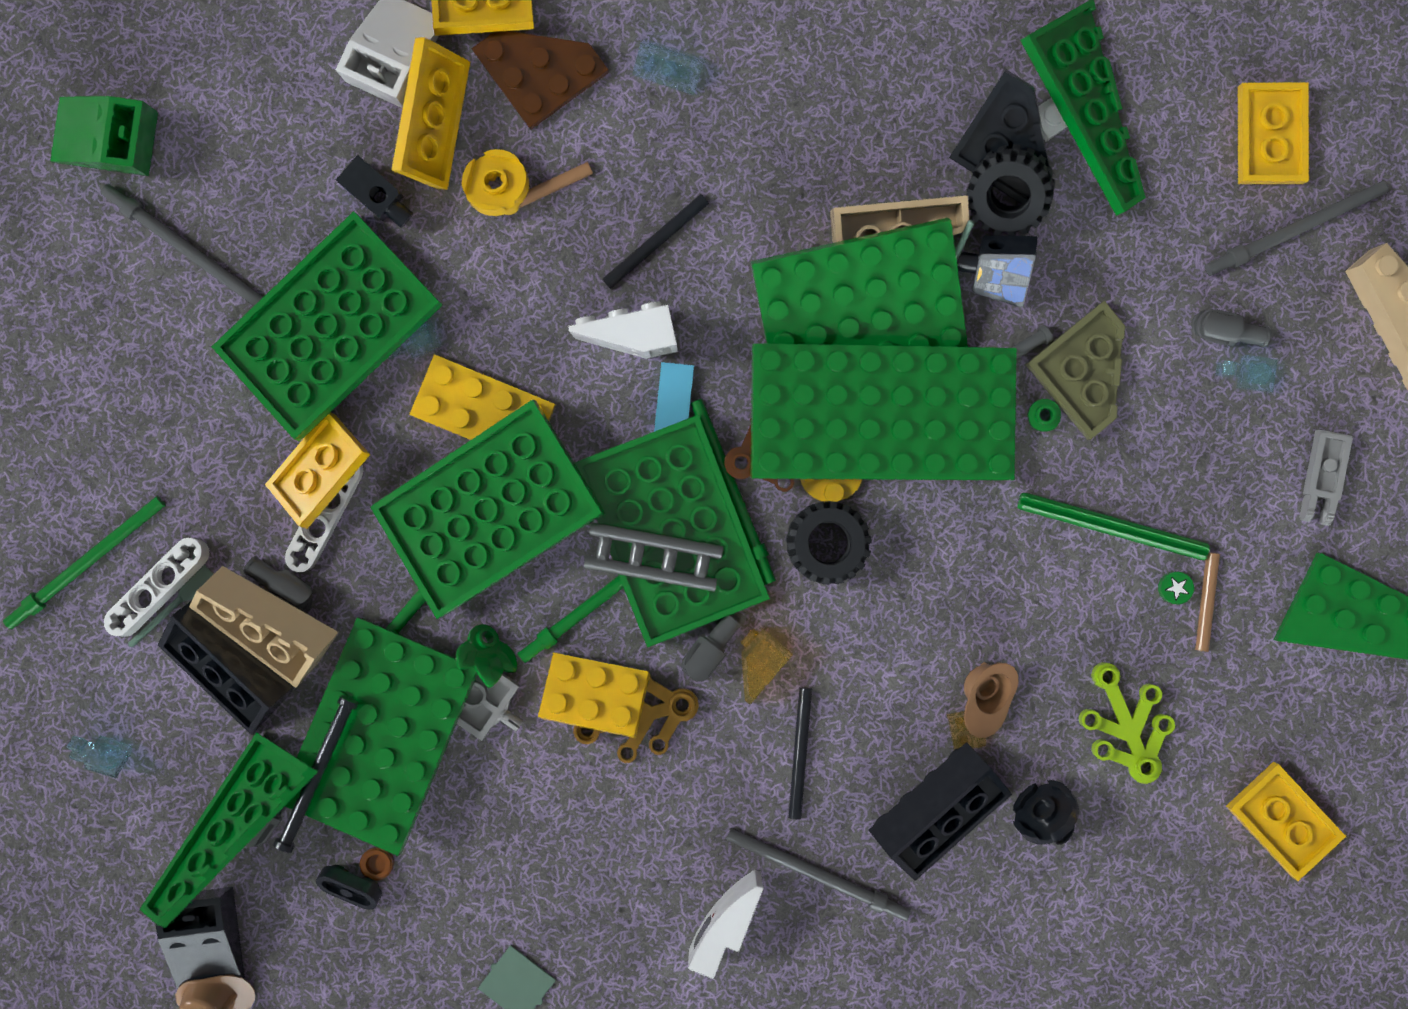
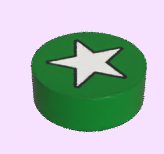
M1172 571L1162 576L1158 584V591L1164 601L1179 605L1190 600L1194 593V584L1187 574Z

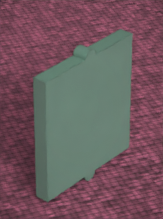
M510 945L499 961L492 963V970L478 989L504 1009H534L537 1004L541 1005L543 1003V996L556 979Z

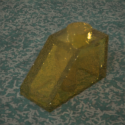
M763 627L758 631L752 628L740 642L744 646L741 650L744 699L749 705L793 656V653Z

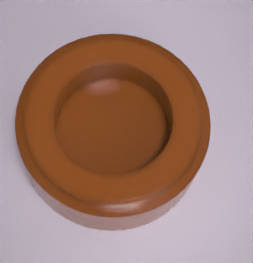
M376 846L369 848L360 859L361 872L365 877L371 878L374 881L386 878L394 867L392 853Z

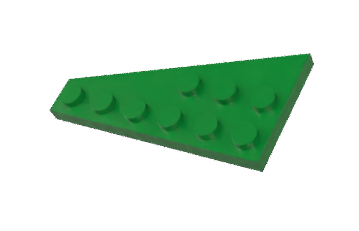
M1089 0L1020 41L1117 216L1146 197L1136 159L1130 157L1126 140L1130 139L1127 126L1122 127L1118 111L1122 110V105L1110 59L1103 56L1100 40L1104 39L1101 26L1096 27L1092 12L1096 10L1094 0Z
M1316 553L1273 640L1408 660V596L1322 553Z
M256 732L139 910L155 924L166 928L318 771Z

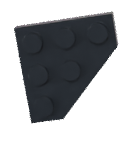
M1007 69L949 157L972 173L980 160L985 159L987 153L992 150L995 153L999 147L1007 145V149H1012L1014 144L1021 145V150L1027 151L1028 147L1034 149V155L1037 157L1042 154L1046 158L1045 165L1049 166L1035 87ZM1001 176L992 183L994 187L1021 204L1028 201L1031 196L1027 183L1017 176Z

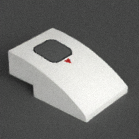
M753 870L741 878L712 907L696 932L689 948V970L714 979L725 948L727 947L739 952L763 890L760 871Z

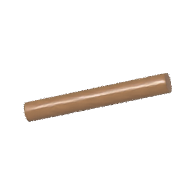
M588 162L530 188L519 208L592 175L593 172Z
M1209 553L1205 560L1195 650L1209 652L1220 554Z

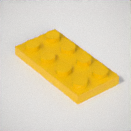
M426 37L415 38L392 171L433 188L448 190L470 61Z
M434 354L409 415L472 440L532 399L537 401L548 421L551 419L556 404Z

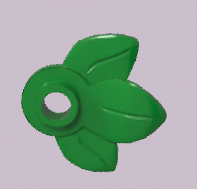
M479 624L473 627L468 634L467 641L457 649L456 661L458 669L465 670L474 667L480 679L488 688H491L499 681L503 671L508 673H515L517 671V659L514 652L507 644L499 640L497 632L489 625ZM482 636L487 639L488 643L483 641Z

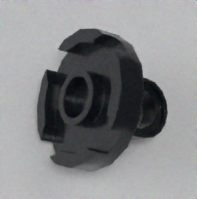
M1047 780L1049 784L1037 786L1034 783L1020 793L1013 805V811L1015 812L1014 826L1027 841L1034 844H1051L1054 842L1057 845H1062L1074 833L1075 823L1078 820L1079 814L1077 798L1064 783L1055 780Z

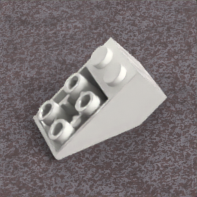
M379 0L349 39L336 67V71L345 82L403 108L415 38L426 37L435 43L438 39L433 30L432 13L405 0Z
M661 302L641 305V311L628 313V309L614 310L608 313L609 318L595 320V316L578 318L575 320L576 325L568 326L569 332L577 340L645 359L678 352L668 305L661 306Z

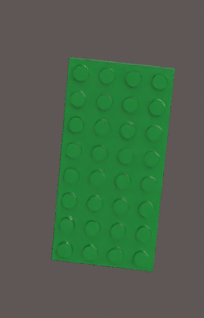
M752 344L751 478L1015 480L1017 348Z

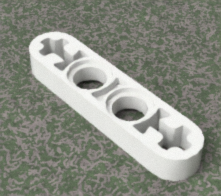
M362 465L345 484L348 485L347 491L342 488L338 492L341 497L338 507L331 509L326 506L316 518L325 524V533L321 537H313L309 532V528H298L285 554V562L291 570L304 572L316 565L362 478ZM303 537L311 543H317L316 549L313 546H309L305 553V556L309 558L308 563L297 565L298 558L294 556V553L303 551L307 544L301 542V538Z
M189 537L180 540L107 612L104 618L106 631L113 636L121 637L134 634L207 562L209 557L207 544L202 540ZM188 547L196 548L193 552L196 556L194 559L187 558L190 554L187 550ZM175 560H180V561H183V562H182L181 564H179V563L175 562ZM167 567H171L175 571V578L169 585L164 584L162 581V573ZM144 590H148L152 596L151 603L146 608L139 604V595ZM118 616H127L123 621L125 624L124 628L118 627L120 624Z

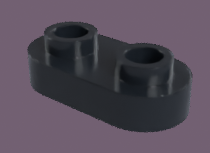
M334 864L323 867L316 879L317 886L325 893L363 909H375L382 897V891L376 881L371 878H360L353 875L340 865Z

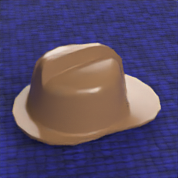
M983 662L980 666L970 671L965 679L964 694L968 699L964 713L965 726L969 733L977 738H987L995 734L1006 719L1019 684L1017 671L1008 663L991 665Z
M219 975L187 981L178 987L175 996L179 1009H248L252 1007L255 1001V989L250 982L242 977Z

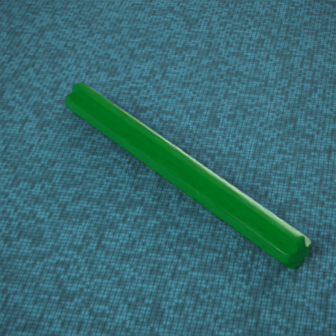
M1021 493L1018 500L1017 508L1019 510L1198 560H1206L1209 555L1210 545L1205 542L1030 493Z

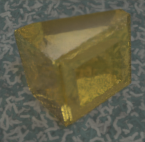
M965 711L946 714L954 750L962 747L966 742L972 748L986 746V738H977L969 733L964 721Z

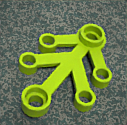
M1101 662L1093 668L1092 680L1096 686L1105 689L1119 724L1101 717L1098 712L1092 709H1085L1080 713L1079 723L1088 730L1097 729L1127 741L1132 754L1115 749L1110 742L1104 739L1096 740L1092 744L1091 750L1093 755L1102 761L1112 760L1127 766L1129 774L1137 782L1143 784L1152 783L1159 778L1162 772V763L1157 755L1165 736L1174 731L1175 722L1166 714L1156 715L1152 720L1153 731L1145 748L1140 735L1152 706L1159 703L1162 699V691L1156 685L1144 684L1139 690L1140 699L1131 717L1118 686L1120 681L1118 668L1113 664ZM1106 671L1112 672V679L1109 682L1103 681V674ZM1153 688L1155 696L1153 699L1148 700L1146 692L1148 689ZM1088 714L1095 716V721L1091 725H1086L1085 718ZM1162 719H1167V728L1160 730L1159 722ZM1102 744H1106L1108 747L1105 755L1098 754V748ZM1149 762L1151 765L1150 770L1142 773V764Z

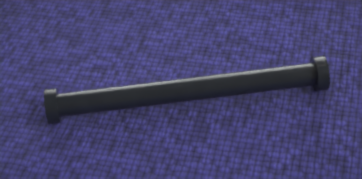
M340 695L337 701L340 705L312 765V768L318 772L302 788L280 838H276L273 846L282 852H293L295 847L293 841L348 718L352 710H356L359 705L358 701L350 697Z

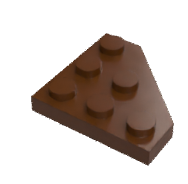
M513 31L493 32L471 48L530 130L609 73L608 68L592 46L584 42Z

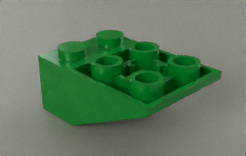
M113 96L60 97L50 162L149 176L158 111L141 100Z

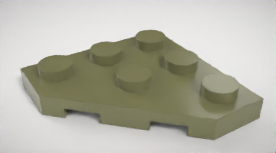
M1105 301L1099 303L1025 364L1087 440H1091L1117 418L1118 405H1116L1117 388L1120 386L1122 359L1120 357L1122 340L1125 335V325Z

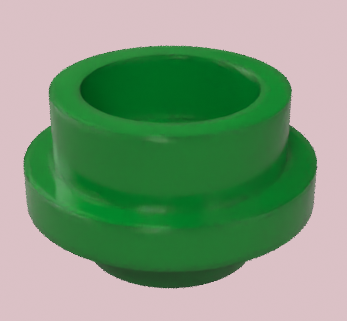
M1050 399L1037 400L1028 409V422L1037 431H1051L1058 426L1061 420V410ZM1042 409L1049 411L1050 418L1048 421H1043L1040 418Z

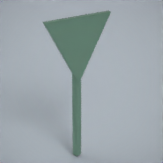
M203 565L180 588L177 598L128 643V646L134 647L181 602L193 599L196 591L214 574Z

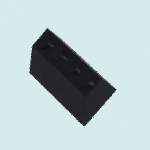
M191 600L171 615L157 646L252 735L288 698L295 687L189 607L192 602Z
M966 742L962 747L955 749L948 759L936 770L930 771L916 788L904 794L899 803L888 813L881 815L868 831L887 855L916 881L1007 800L1012 793L989 765Z

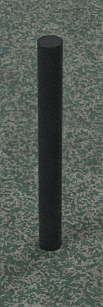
M702 194L696 197L608 273L602 281L609 289L614 287L709 204Z
M799 687L788 814V818L800 820L802 816L812 688Z

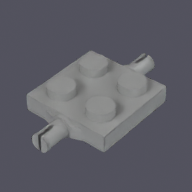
M503 673L499 681L491 688H488L477 674L457 724L481 741L484 740L491 728L500 721L517 732L524 720L511 713L508 709L511 699L521 685Z

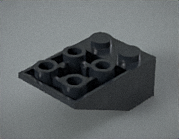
M233 887L203 890L166 928L155 924L157 940L177 990L179 986L187 981L219 975H235L245 979Z

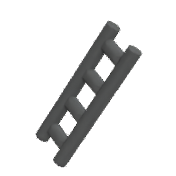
M594 522L591 523L589 535L599 537L596 557L586 555L583 568L715 592L717 578L707 577L710 558L721 559L723 546ZM612 539L632 543L629 563L609 559ZM645 545L665 549L662 568L642 565ZM678 551L698 555L694 574L674 571Z

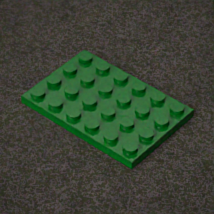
M353 211L211 347L294 440L300 442L443 305L364 220Z
M948 217L750 261L766 344L968 347L952 223Z
M533 399L370 506L436 619H441L605 513L537 401Z
M699 415L575 462L576 467L605 512L597 518L599 524L723 546L721 559L710 558L707 577L717 578L715 592L619 575L647 648L770 599ZM612 539L610 550L612 559L629 563L632 543ZM645 545L642 565L662 568L665 549ZM678 551L674 571L694 574L698 555Z
M357 617L297 758L312 767L340 705L337 703L340 695L358 701L359 705L356 710H352L305 816L394 855H401L477 677L474 667L465 670L458 669L455 657L361 617ZM301 790L285 807L293 810Z

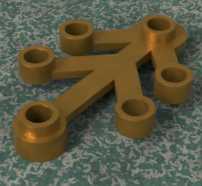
M650 675L647 691L664 703L651 706L644 702L636 738L629 737L625 743L619 746L617 751L619 760L623 763L633 762L637 756V748L653 721L657 718L668 716L660 733L654 735L649 742V748L652 753L656 755L664 754L668 750L669 740L680 721H688L696 715L699 707L697 696L691 690L685 688L671 691L651 679ZM679 699L688 701L689 706L686 710L681 711L676 707V702ZM574 726L573 729L575 739L582 744L595 742L599 734L603 733V731L594 730L591 735H585L581 727ZM662 739L665 742L664 749L656 750L653 747V741ZM624 747H630L633 750L631 758L627 759L622 756L621 750Z

